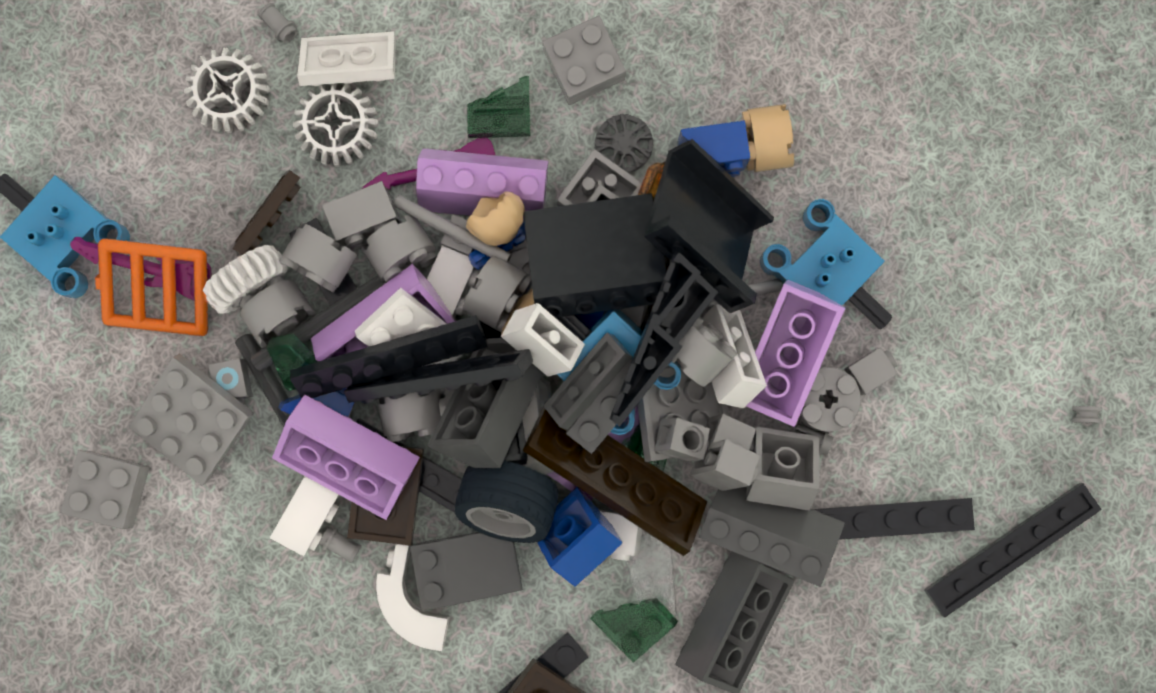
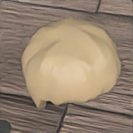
M505 191L499 198H481L472 215L468 218L466 228L470 234L487 245L498 246L507 244L516 237L523 223L524 204L518 195L510 191Z

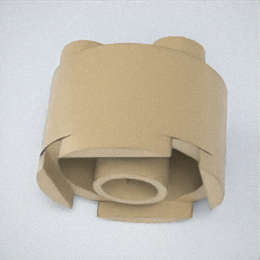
M786 104L752 108L742 112V121L745 120L750 151V160L746 166L747 171L754 170V172L793 167L794 153H788V149L793 144V133Z

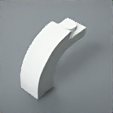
M396 544L395 549L390 548L386 566L391 568V573L383 571L377 573L376 591L380 609L388 624L402 638L422 648L442 651L445 646L450 616L421 611L412 602L405 584L411 551L410 546Z

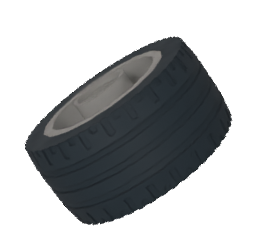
M503 461L500 468H473L468 466L462 477L456 497L454 513L466 526L484 535L511 542L535 543L544 540L548 535L556 511L559 491L556 484L545 475L517 463Z

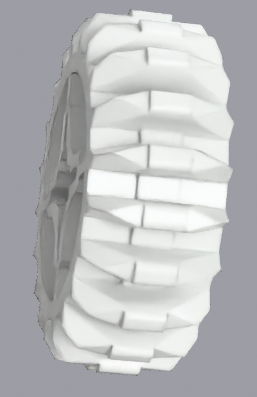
M223 48L222 54L219 56L215 50H211L210 55L212 59L207 60L204 56H200L199 59L203 65L200 68L197 65H191V69L196 74L195 76H186V81L193 85L184 89V93L191 97L186 101L188 107L194 108L192 115L196 119L201 118V124L205 127L212 124V129L216 132H219L224 127L227 133H232L233 124H235L240 131H244L245 126L242 121L247 120L249 124L255 125V120L251 115L255 112L258 116H263L264 112L258 107L259 104L269 105V100L261 96L271 92L270 87L264 84L269 78L266 73H261L263 67L259 62L253 64L254 58L250 54L243 57L241 50L236 49L231 55L228 48ZM225 68L242 70L239 74L235 72L230 76H224L219 73V70ZM211 77L213 81L212 90L209 93H207L208 97L204 99L205 86L207 81ZM220 80L226 86H229V88L232 90L231 94L233 95L235 100H233L229 95L225 94V92L222 90L224 87L221 85ZM250 81V94L247 101L243 103L241 94L247 87L246 83ZM225 104L233 105L236 109L229 113L212 111L216 106L220 108Z
M337 83L331 84V90H327L324 84L320 85L321 93L316 94L312 89L309 90L308 93L312 99L309 102L306 99H300V103L305 109H298L294 112L298 118L302 119L293 122V127L301 130L295 135L298 142H303L301 149L304 152L311 151L310 158L314 161L321 156V163L325 166L329 164L331 157L335 167H340L341 157H344L346 163L351 165L353 160L350 155L353 153L359 159H362L364 155L359 149L362 146L367 150L372 148V145L366 138H377V133L369 128L379 126L378 120L371 118L377 114V111L374 107H368L371 103L368 96L361 98L362 91L359 88L351 92L350 84H344L341 91ZM340 101L347 102L357 108L360 118L354 119L352 116L344 115ZM328 103L326 114L315 117V120H313L316 112ZM337 114L342 125L334 132L329 124L330 122L333 123L332 120L336 118ZM359 129L356 136L349 143L343 145L344 136L348 132ZM312 130L328 133L332 147H326L316 142Z
M273 245L256 247L254 250L247 251L245 254L238 256L225 267L220 268L206 282L203 292L211 307L218 314L230 313L240 308L239 302L245 296L253 293L257 294L267 288L266 284L274 277L283 276L284 278L288 271V266L280 262L282 255Z

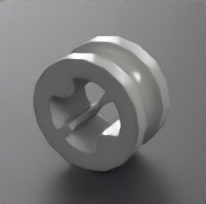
M1072 406V410L1076 412L1075 418H1072L1073 423H1102V419L1098 416L1099 412L1102 411V407Z

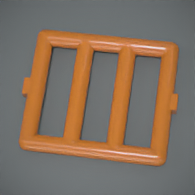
M101 239L98 242L99 274L95 277L96 289L100 290L103 324L194 336H205L208 333V301L203 292L207 282V254L204 250L113 239ZM112 252L130 254L133 316L115 314ZM143 256L162 258L164 319L146 317ZM175 260L194 262L195 323L177 321Z

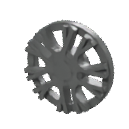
M620 114L608 118L600 126L595 138V150L602 154L601 151L608 148L613 149L614 154L608 159L614 162L616 155L622 156L618 166L629 173L640 169L649 160L653 150V137L647 124L641 119L629 114ZM617 121H621L623 130L618 131ZM627 121L637 124L634 130H627ZM609 125L615 130L613 136L604 133V130ZM643 129L645 133L636 138L634 134ZM600 139L612 140V144H600ZM648 139V149L640 148L637 145L638 141ZM635 149L644 156L642 160L633 153ZM631 156L635 165L625 167L624 158Z

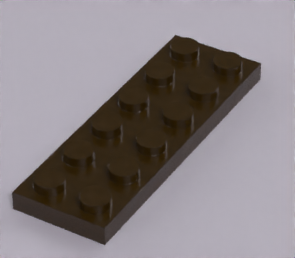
M542 407L522 451L680 555L684 556L691 551L708 501L651 463L645 462V459L609 435L591 454L568 436L566 430L560 428L547 410Z

